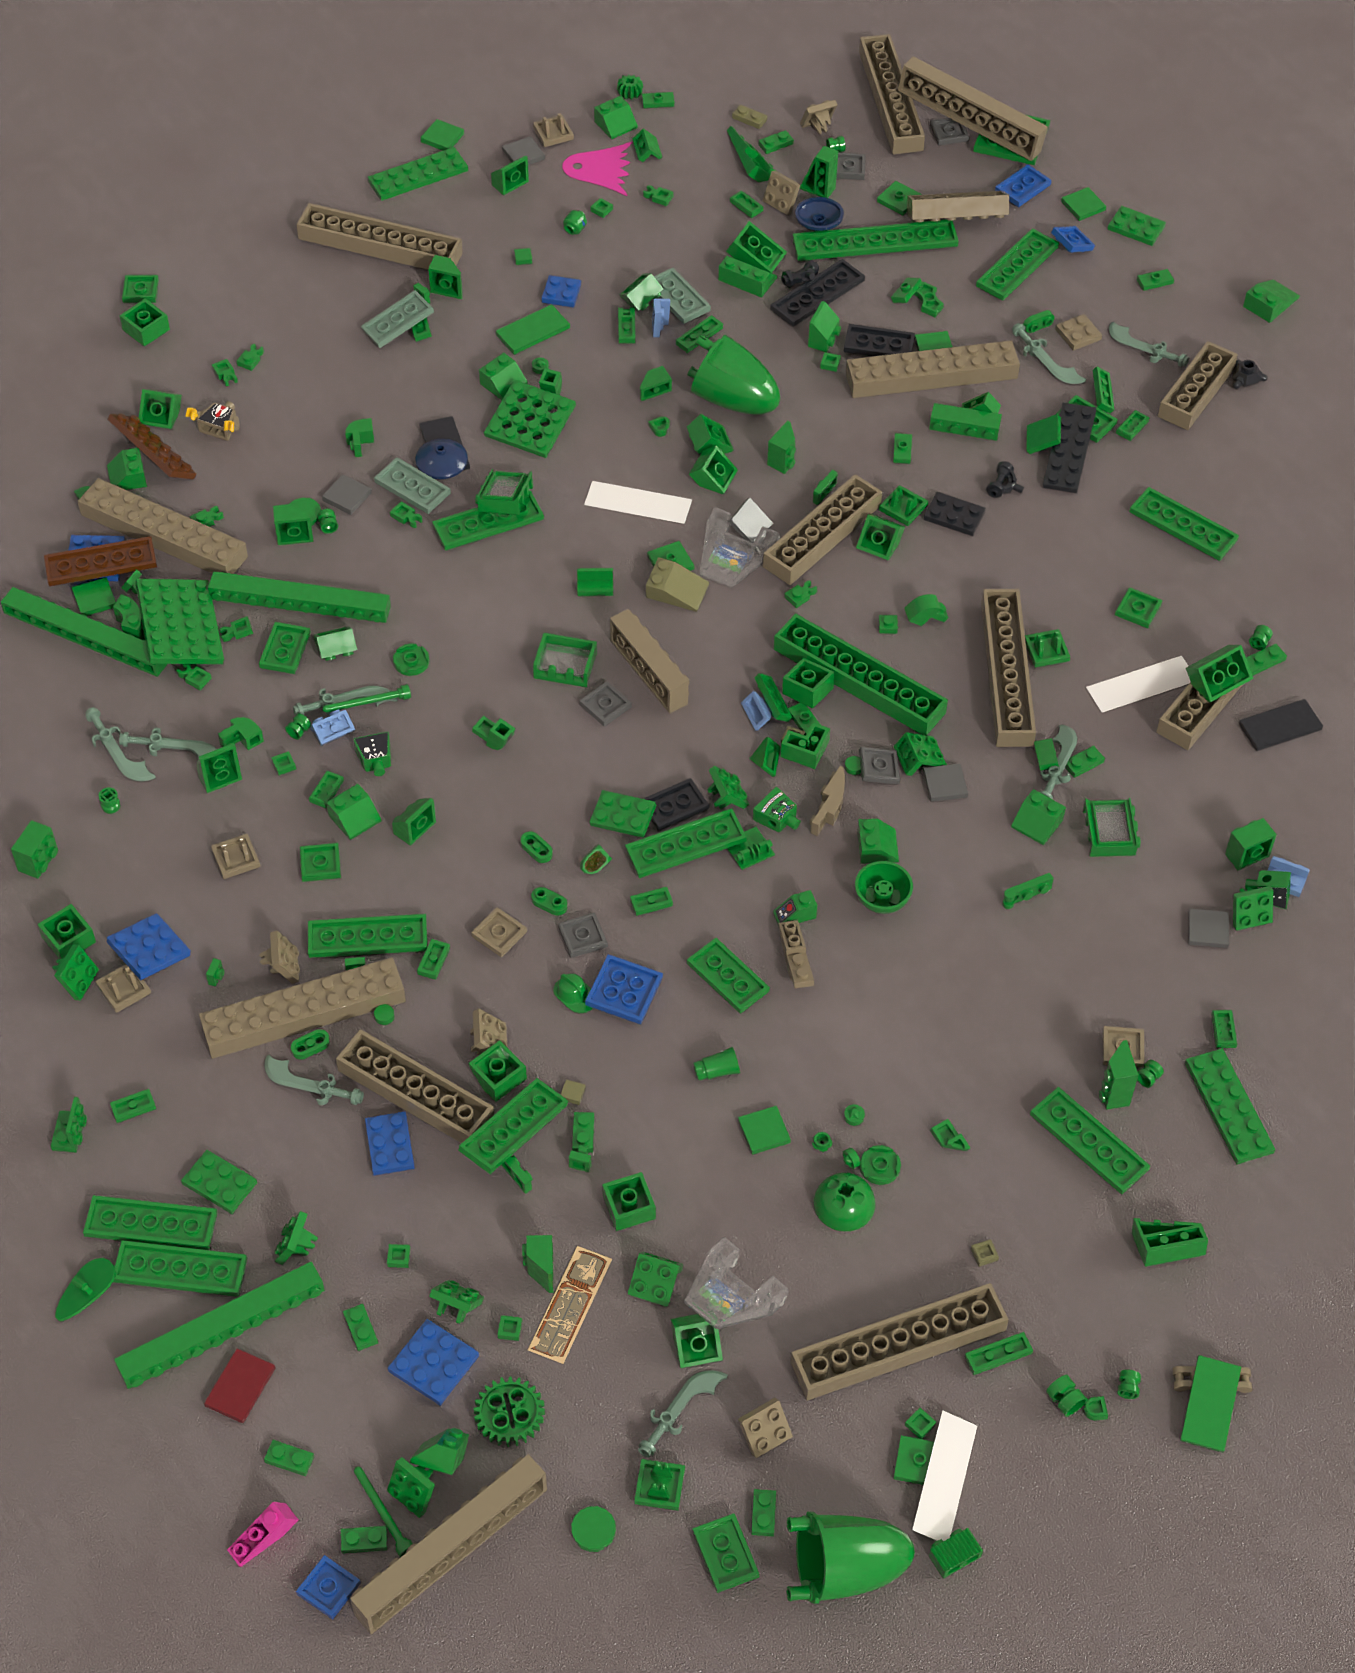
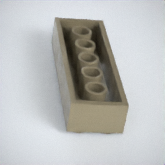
M1002 190L907 195V212L914 222H924V219L940 221V218H947V220L952 221L956 220V217L970 220L975 216H979V219H987L988 216L993 215L995 218H1004V215H1009V194Z
M1207 341L1161 401L1158 417L1189 430L1232 373L1238 354Z
M627 609L611 617V643L670 714L688 705V685L690 684L688 677L679 671L678 665L670 660L668 653L661 649L655 638L651 637L648 629L639 622L637 615Z
M1190 682L1159 719L1156 733L1189 750L1241 686L1212 702H1208Z

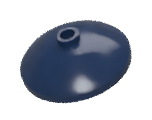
M813 197L798 204L795 210V217L799 224L809 230L826 231L833 229L842 222L844 210L838 202L832 199Z
M439 438L423 444L416 453L415 461L418 470L431 478L448 479L460 474L465 469L468 456L465 448L460 443L451 439Z

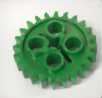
M512 1376L509 1377L508 1382H505L503 1377H500L499 1384L493 1380L492 1388L485 1385L486 1393L479 1392L480 1399L475 1400V1406L477 1407L473 1408L476 1415L474 1416V1421L478 1423V1431L483 1430V1437L490 1435L489 1441L491 1443L497 1439L498 1446L503 1441H506L507 1447L510 1446L511 1441H514L515 1445L518 1446V1440L520 1439L527 1443V1435L534 1438L533 1430L540 1431L538 1423H544L542 1416L545 1415V1409L542 1408L544 1407V1400H540V1392L535 1393L536 1386L529 1388L528 1380L521 1384L520 1377L516 1382H513ZM505 1394L508 1395L515 1425L514 1429L511 1428L508 1411L506 1410ZM517 1396L523 1398L521 1401L512 1400L514 1397ZM497 1401L501 1403V1405L497 1407L491 1405L493 1402ZM521 1416L528 1418L526 1421L517 1420ZM500 1421H503V1422L506 1423V1424H505L504 1426H502V1427H499V1426L496 1425V1424H497L498 1422H500Z

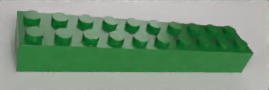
M796 613L774 636L775 651L796 663L806 658L834 671V685L922 735L927 736L946 714L948 699Z

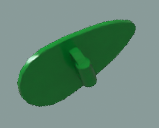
M105 1258L91 1260L78 1271L59 1301L55 1318L58 1321H64L79 1314L111 1286L116 1271L115 1266L110 1260Z

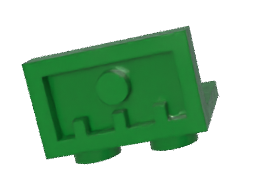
M906 732L893 746L897 750L899 761L905 774L908 776H912L922 764L930 766L947 765L936 739L932 736Z
M74 1096L71 1111L59 1110L51 1142L52 1151L77 1152L78 1145H81L83 1139L81 1132L82 1127L86 1126L87 1115L83 1112L84 1106L80 1103L79 1097Z
M644 1251L639 1253L628 1295L668 1306L677 1275L682 1271L683 1263Z

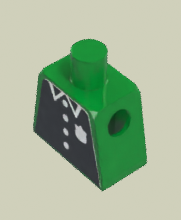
M389 731L353 738L355 752L366 772L374 771L375 776L384 775L385 768L391 766Z
M1261 870L1259 871L1258 880L1246 879L1245 890H1247V887H1251L1254 890L1271 886L1273 889V906L1287 909L1290 896L1291 872Z

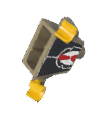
M227 401L224 405L213 403L202 411H197L190 407L187 408L185 416L191 417V420H197L199 432L228 441L232 432L239 431L240 429L239 418L234 410L235 405L230 401Z

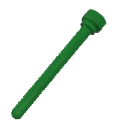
M408 684L401 685L395 691L323 706V711L327 713L393 698L411 699V692Z
M357 1466L354 1469V1473L396 1541L395 1550L401 1558L413 1543L411 1540L403 1537L361 1467Z

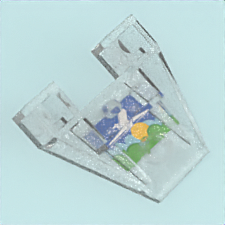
M714 507L706 525L700 576L733 588L763 564L764 552L780 539L777 531L764 526L761 527L754 543L728 533L731 524L728 522L732 517L731 513Z
M725 1237L710 1249L684 1301L686 1305L716 1329L772 1316L786 1302L789 1288L774 1276L755 1291L730 1270L737 1264L740 1249Z

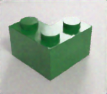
M812 723L806 736L788 730L781 743L780 757L816 769L829 743L830 728Z

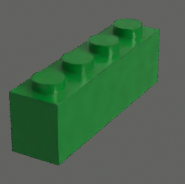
M934 403L929 430L997 441L1002 414Z

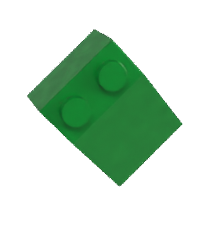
M750 221L726 250L733 258L770 273L774 271L787 253L786 250Z
M1273 279L1258 283L1247 291L1243 307L1270 323L1298 300L1300 295Z
M234 743L198 757L196 764L198 777L207 793L242 780Z

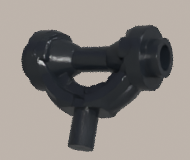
M813 260L806 261L803 269L799 271H784L781 281L787 287H791L808 279L813 280L818 274L819 265Z
M1007 461L999 462L996 467L998 477L996 481H992L987 485V493L993 498H999L1003 494L1011 493L1012 489L1022 493L1024 487L1016 483L1017 478L1012 464ZM1004 478L1008 479L1006 485H1002Z

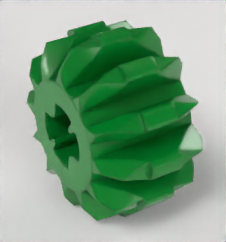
M628 74V76L622 75V78L618 79L617 91L625 100L627 98L631 100L632 98L638 99V96L642 95L643 83L640 77H635V74L632 76Z

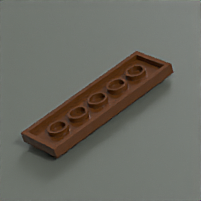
M121 413L109 415L107 420L169 477L195 478L197 473L191 469L192 466L181 460V456L174 453L169 445L164 444L159 436L150 431L148 426L143 425L138 417L134 415L125 416Z
M151 536L44 555L49 587L134 572L136 570L157 568Z

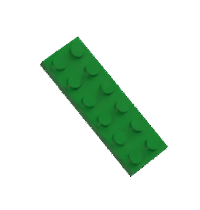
M453 147L368 176V182L380 200L383 201L467 172L468 165L456 148Z
M1032 228L977 280L976 287L1003 301L1059 247V242Z
M1150 487L1144 491L1129 510L1135 516L1218 561L1226 555L1239 538L1238 534Z
M529 491V495H524V504H520V515L479 512L478 507L432 521V525L446 551L544 520V514L534 495Z
M733 808L626 844L625 848L638 877L642 878L747 842V837Z
M426 914L308 921L309 958L427 950Z
M1221 1048L1186 1059L1185 1065L1236 1164L1273 1154L1275 1147L1224 1049Z
M536 1078L461 1143L458 1151L491 1174L568 1105V1100Z
M1057 1087L1030 1112V1115L1121 1195L1150 1170V1165L1060 1087Z
M93 1195L83 1234L84 1237L209 1250L218 1212L215 1208Z
M122 1240L115 1264L116 1275L113 1282L239 1297L248 1258L245 1254Z

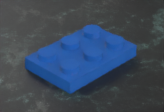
M1026 165L995 187V191H1005L1009 194V201L1020 207L1049 187L1052 180L1030 165Z
M406 1111L365 1118L373 1175L415 1169Z

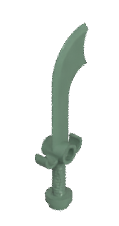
M1111 322L1109 326L1110 335L1122 344L1151 353L1150 362L1156 363L1164 357L1178 362L1179 367L1187 366L1189 357L1184 353L1179 356L1167 352L1166 342L1161 341V344L1151 345L1136 340L1129 335V327H1122L1115 322Z
M1017 323L1013 326V334L1020 336L1027 344L1023 350L1025 357L1028 351L1031 356H1037L1049 371L1063 382L1070 384L1086 382V378L1078 375L1074 367H1060L1041 347V345L1046 347L1047 341L1045 339L1032 340L1026 334L1023 324Z
M366 686L333 696L330 693H326V688H323L319 691L320 701L301 705L300 702L296 703L293 706L294 715H304V712L318 709L325 705L390 692V690L381 686ZM393 698V699L384 700V701H379V702H374V703L376 704V706H378L379 704H381V703H383V702H387V701H394V702H396L398 699H397V698Z
M94 707L89 708L85 712V717L87 721H93L100 735L96 734L92 737L93 746L96 747V740H101L119 770L126 777L135 781L155 779V775L147 770L145 761L132 762L124 756L112 736L113 732H118L120 735V729L116 726L110 729L105 728L99 719L100 711Z
M1059 725V733L1053 738V742H1057L1062 746V750L1057 758L1059 767H1050L1048 774L1041 770L1042 778L1048 781V784L1044 791L1039 792L1053 799L1051 792L1055 784L1067 783L1071 779L1069 772L1063 777L1062 773L1077 744V735L1072 728L1066 725Z
M154 728L150 738L129 736V732L120 733L119 744L123 745V747H128V743L149 745V753L152 756H157V751L161 748L189 750L198 757L217 750L211 744L203 741L161 738V728Z
M270 1055L266 1056L265 1071L272 1081L280 1085L321 1094L323 1099H316L318 1105L327 1104L332 1095L350 1099L351 1104L354 1105L361 1104L363 1101L364 1093L358 1088H354L352 1092L334 1088L336 1080L332 1074H328L329 1080H332L331 1082L327 1080L319 1082L297 1077L288 1070L289 1060L280 1061L272 1058Z
M714 1370L699 1372L688 1379L670 1406L661 1413L659 1418L653 1416L655 1415V1409H652L650 1420L652 1423L659 1425L647 1441L642 1440L640 1442L639 1453L647 1458L653 1456L656 1452L654 1445L663 1432L669 1431L673 1435L680 1434L682 1425L677 1429L673 1428L672 1425L690 1399L699 1393L714 1395L716 1386L722 1380L727 1379L728 1375Z

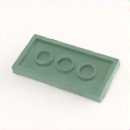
M674 268L654 276L663 287L658 298L670 299V311L683 324L711 311L709 303Z
M414 290L363 324L361 328L381 348L434 313V310Z
M397 457L374 477L375 483L427 514L451 494L450 488Z

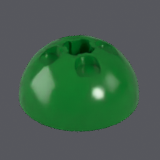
M877 861L866 865L859 871L855 880V890L860 902L867 909L879 914H889L900 910L907 904L913 892V881L910 874L900 865L888 861Z
M846 1172L833 1174L822 1181L815 1192L813 1202L815 1213L822 1223L834 1230L854 1231L860 1229L871 1220L875 1212L873 1190L858 1175Z

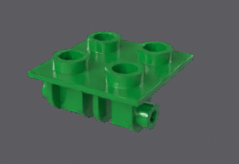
M757 827L744 832L747 842L727 848L741 870L775 855L771 849L773 846L771 840H766Z

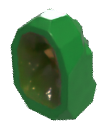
M597 844L584 856L580 869L586 874L598 873L612 858Z

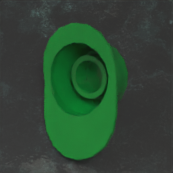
M563 973L560 980L554 985V995L573 1012L587 1013L593 1009L585 1005L591 988L584 983L579 975L571 973L565 975Z

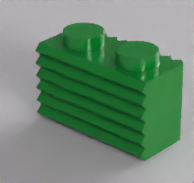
M969 1528L965 1530L957 1529L951 1533L950 1538L946 1541L940 1539L931 1545L929 1558L944 1579L981 1558L983 1550Z

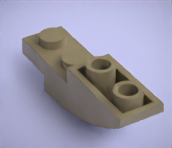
M839 766L836 772H832L829 779L830 782L828 785L825 784L821 790L822 802L819 806V812L817 815L814 814L810 820L811 834L818 836L826 823L833 826L839 816L845 787V773L842 766Z
M798 920L779 923L783 952L794 988L814 986V978L806 955V946Z

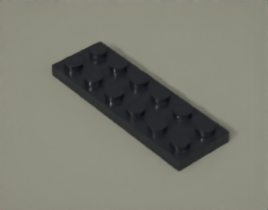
M841 259L817 274L813 280H808L772 303L770 310L794 327L813 315L822 301L830 304L865 281V275L844 259Z
M1062 403L1060 412L1061 443L1052 446L1043 488L1078 493L1096 416V407Z

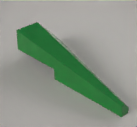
M730 126L727 132L748 176L759 183L768 181L771 172L776 171L773 169V165L768 163L750 143L744 141V137L739 135L734 127Z

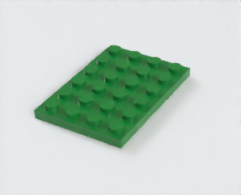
M136 579L135 584L150 664H223L224 656L212 596L208 591V580Z

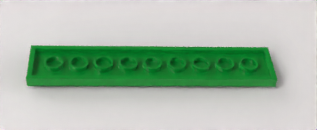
M953 220L793 233L792 237L798 261L957 247L959 243Z

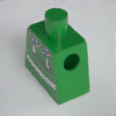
M775 787L753 808V820L776 832H781L786 826L796 830L801 822L796 818V804L778 787Z

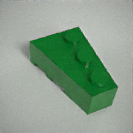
M823 146L815 156L799 189L819 197L828 198L836 189L838 151Z
M1140 1218L1133 1219L1131 1234L1145 1267L1206 1255L1208 1238L1201 1223L1174 1221V1224L1161 1223V1220L1146 1222L1140 1221Z

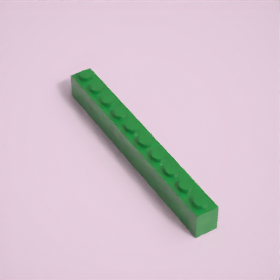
M213 571L208 586L212 600L331 615L341 618L346 617L357 620L386 623L391 608L390 595L215 571Z
M12 587L1 601L4 614L156 677L167 666V664H150L146 640L136 638L129 633L126 634L115 627H109L100 621L92 620L83 614L75 613L69 608L58 606L54 602H49L39 596L29 594L25 590Z
M311 1261L115 1358L114 1361L127 1389L138 1387L144 1381L160 1376L165 1370L171 1367H178L185 1360L191 1357H198L205 1350L211 1347H218L225 1340L231 1337H238L245 1330L251 1327H258L263 1321L271 1317H278L283 1311L289 1308H296L309 1298L318 1297L325 1291L323 1281Z

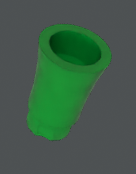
M733 1047L693 1063L698 1080H709L725 1075L740 1074L738 1060Z

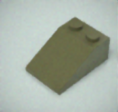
M658 557L646 584V597L697 612L709 582L676 562Z

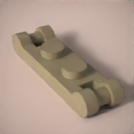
M1195 1366L1173 1367V1376L1176 1379L1174 1390L1179 1392L1191 1390ZM1241 1367L1239 1377L1241 1381L1238 1382L1237 1391L1242 1393L1253 1391L1252 1383L1249 1381L1251 1377L1250 1368ZM1184 1376H1190V1380H1184Z

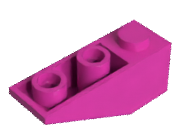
M272 1502L227 1551L239 1567H242L283 1537L299 1519L286 1503Z

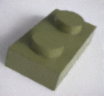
M739 105L732 113L733 119L760 129L767 121V115L743 105Z

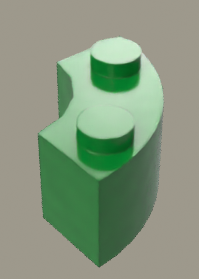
M121 594L113 606L116 621L121 623L124 633L132 634L134 637L143 640L144 629L140 608L134 600Z

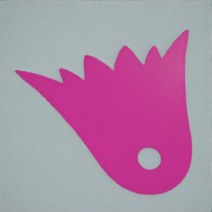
M633 141L607 149L571 155L563 162V171L574 179L597 184L628 196L625 190L618 184H625V182L617 177L629 175L628 172L620 168L628 165L630 162L620 158L628 154L621 152L627 149ZM575 163L582 164V168L574 169L573 165Z

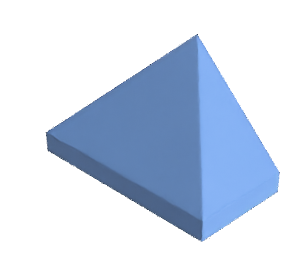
M755 691L741 702L756 731L770 720L772 716L770 707Z

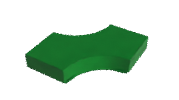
M922 282V285L914 295L922 301L921 312L936 318L943 309L944 303L936 297L937 287Z

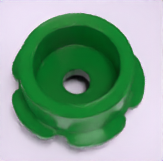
M819 1132L813 1137L812 1146L820 1152H825L832 1146V1140L829 1134Z

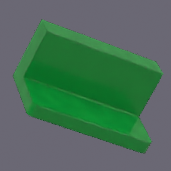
M642 129L632 138L638 160L644 162L651 154L658 159L662 158L657 138Z
M578 568L577 596H613V568Z

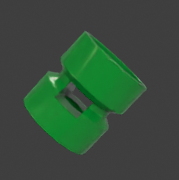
M1063 1375L1056 1379L1046 1390V1393L1053 1402H1058L1057 1407L1065 1417L1076 1413L1087 1402L1085 1395L1080 1389H1075L1076 1384L1068 1375Z

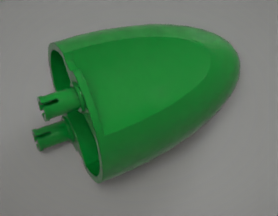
M702 334L700 335L696 345L706 349L708 353L699 369L692 366L688 371L687 376L694 379L691 393L722 408L744 414H767L778 407L780 403L778 385L761 361L727 335H723L721 339L719 338L715 342L704 337Z
M812 1511L807 1512L802 1517L787 1518L788 1532L797 1531L796 1558L801 1586L787 1587L786 1595L788 1601L808 1600L812 1604H819L820 1600L838 1599L867 1593L896 1580L913 1562L915 1548L910 1537L898 1527L885 1521L856 1516L817 1515Z

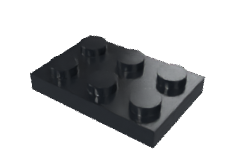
M936 492L924 515V520L974 536L986 508Z
M691 778L643 798L656 803L651 820L658 831L709 810L708 802Z

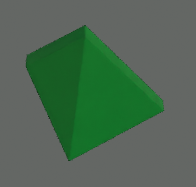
M766 737L749 759L774 777L776 776L781 746L770 737Z

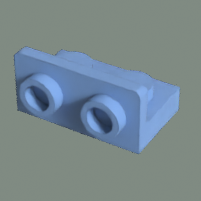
M653 299V337H660V330H663V325H669L670 299Z
M336 710L329 714L330 717L325 719L320 717L313 721L310 729L312 732L314 731L321 746L355 731L346 710L341 712Z
M1273 856L1267 871L1291 872L1290 894L1300 897L1310 870L1302 865Z

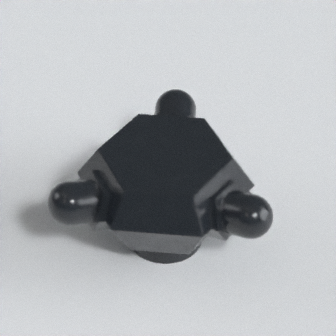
M1236 360L1235 367L1233 368L1232 379L1234 383L1232 386L1234 389H1238L1240 386L1248 387L1260 381H1267L1268 376L1260 371L1254 361Z

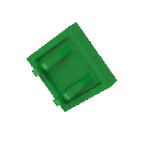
M899 485L879 506V511L909 526L928 506V500Z
M1059 629L1025 635L1026 647L1035 668L1070 661V654Z
M716 766L709 769L714 782L707 790L709 793L712 792L713 795L719 793L721 796L714 803L715 807H719L721 810L731 803L742 809L749 806L747 794L741 788V781L737 775Z
M1271 886L1254 890L1251 887H1247V891L1241 888L1240 893L1233 894V927L1236 931L1273 923V889Z
M73 944L64 959H57L56 963L58 965L53 966L52 969L56 971L55 978L72 998L81 1001L99 968L80 945Z
M300 1211L295 1217L292 1216L288 1224L284 1225L281 1235L284 1236L283 1240L278 1243L274 1254H277L275 1263L283 1265L292 1254L307 1256L309 1252L304 1248L313 1249L315 1247V1244L311 1243V1241H317L318 1237L303 1228L307 1213Z
M447 1280L432 1288L429 1297L440 1301L437 1315L439 1316L445 1313L447 1305L459 1309L456 1323L460 1324L464 1321L467 1313L482 1304L484 1296L480 1295L473 1288L465 1289L459 1286L458 1282Z
M401 1457L395 1463L387 1491L392 1497L407 1507L410 1512H413L420 1518L426 1513L435 1486L429 1480L434 1470H425L426 1467L422 1466L413 1467Z
M641 1459L634 1504L679 1511L685 1465Z

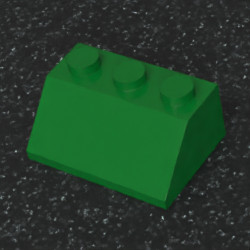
M726 256L719 265V281L761 298L777 279V275L729 256Z
M1228 644L1186 667L1192 686L1208 702H1212L1254 679L1242 645Z
M1127 1040L1122 1041L1109 1060L1107 1070L1104 1071L1105 1078L1102 1080L1099 1098L1101 1103L1104 1102L1106 1110L1130 1106L1138 1072Z

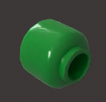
M577 210L570 211L563 220L565 231L571 235L580 234L587 224L585 214Z

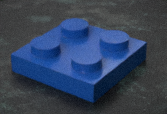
M1076 226L1054 227L1051 231L1056 237L1055 239L1062 243L1065 249L1071 253L1093 251L1095 244Z
M549 275L542 295V303L574 308L580 291L581 280Z
M324 1555L297 1589L296 1594L333 1620L361 1584V1581Z

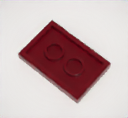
M236 1349L206 1399L205 1407L244 1423L276 1369L275 1365L240 1349Z

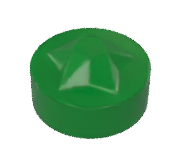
M536 358L532 361V370L537 374H542L544 368L549 369V362L545 358Z
M852 1104L845 1109L844 1119L849 1125L857 1126L864 1121L865 1111L861 1106Z
M849 1147L843 1151V1161L851 1169L860 1166V1158L853 1148Z

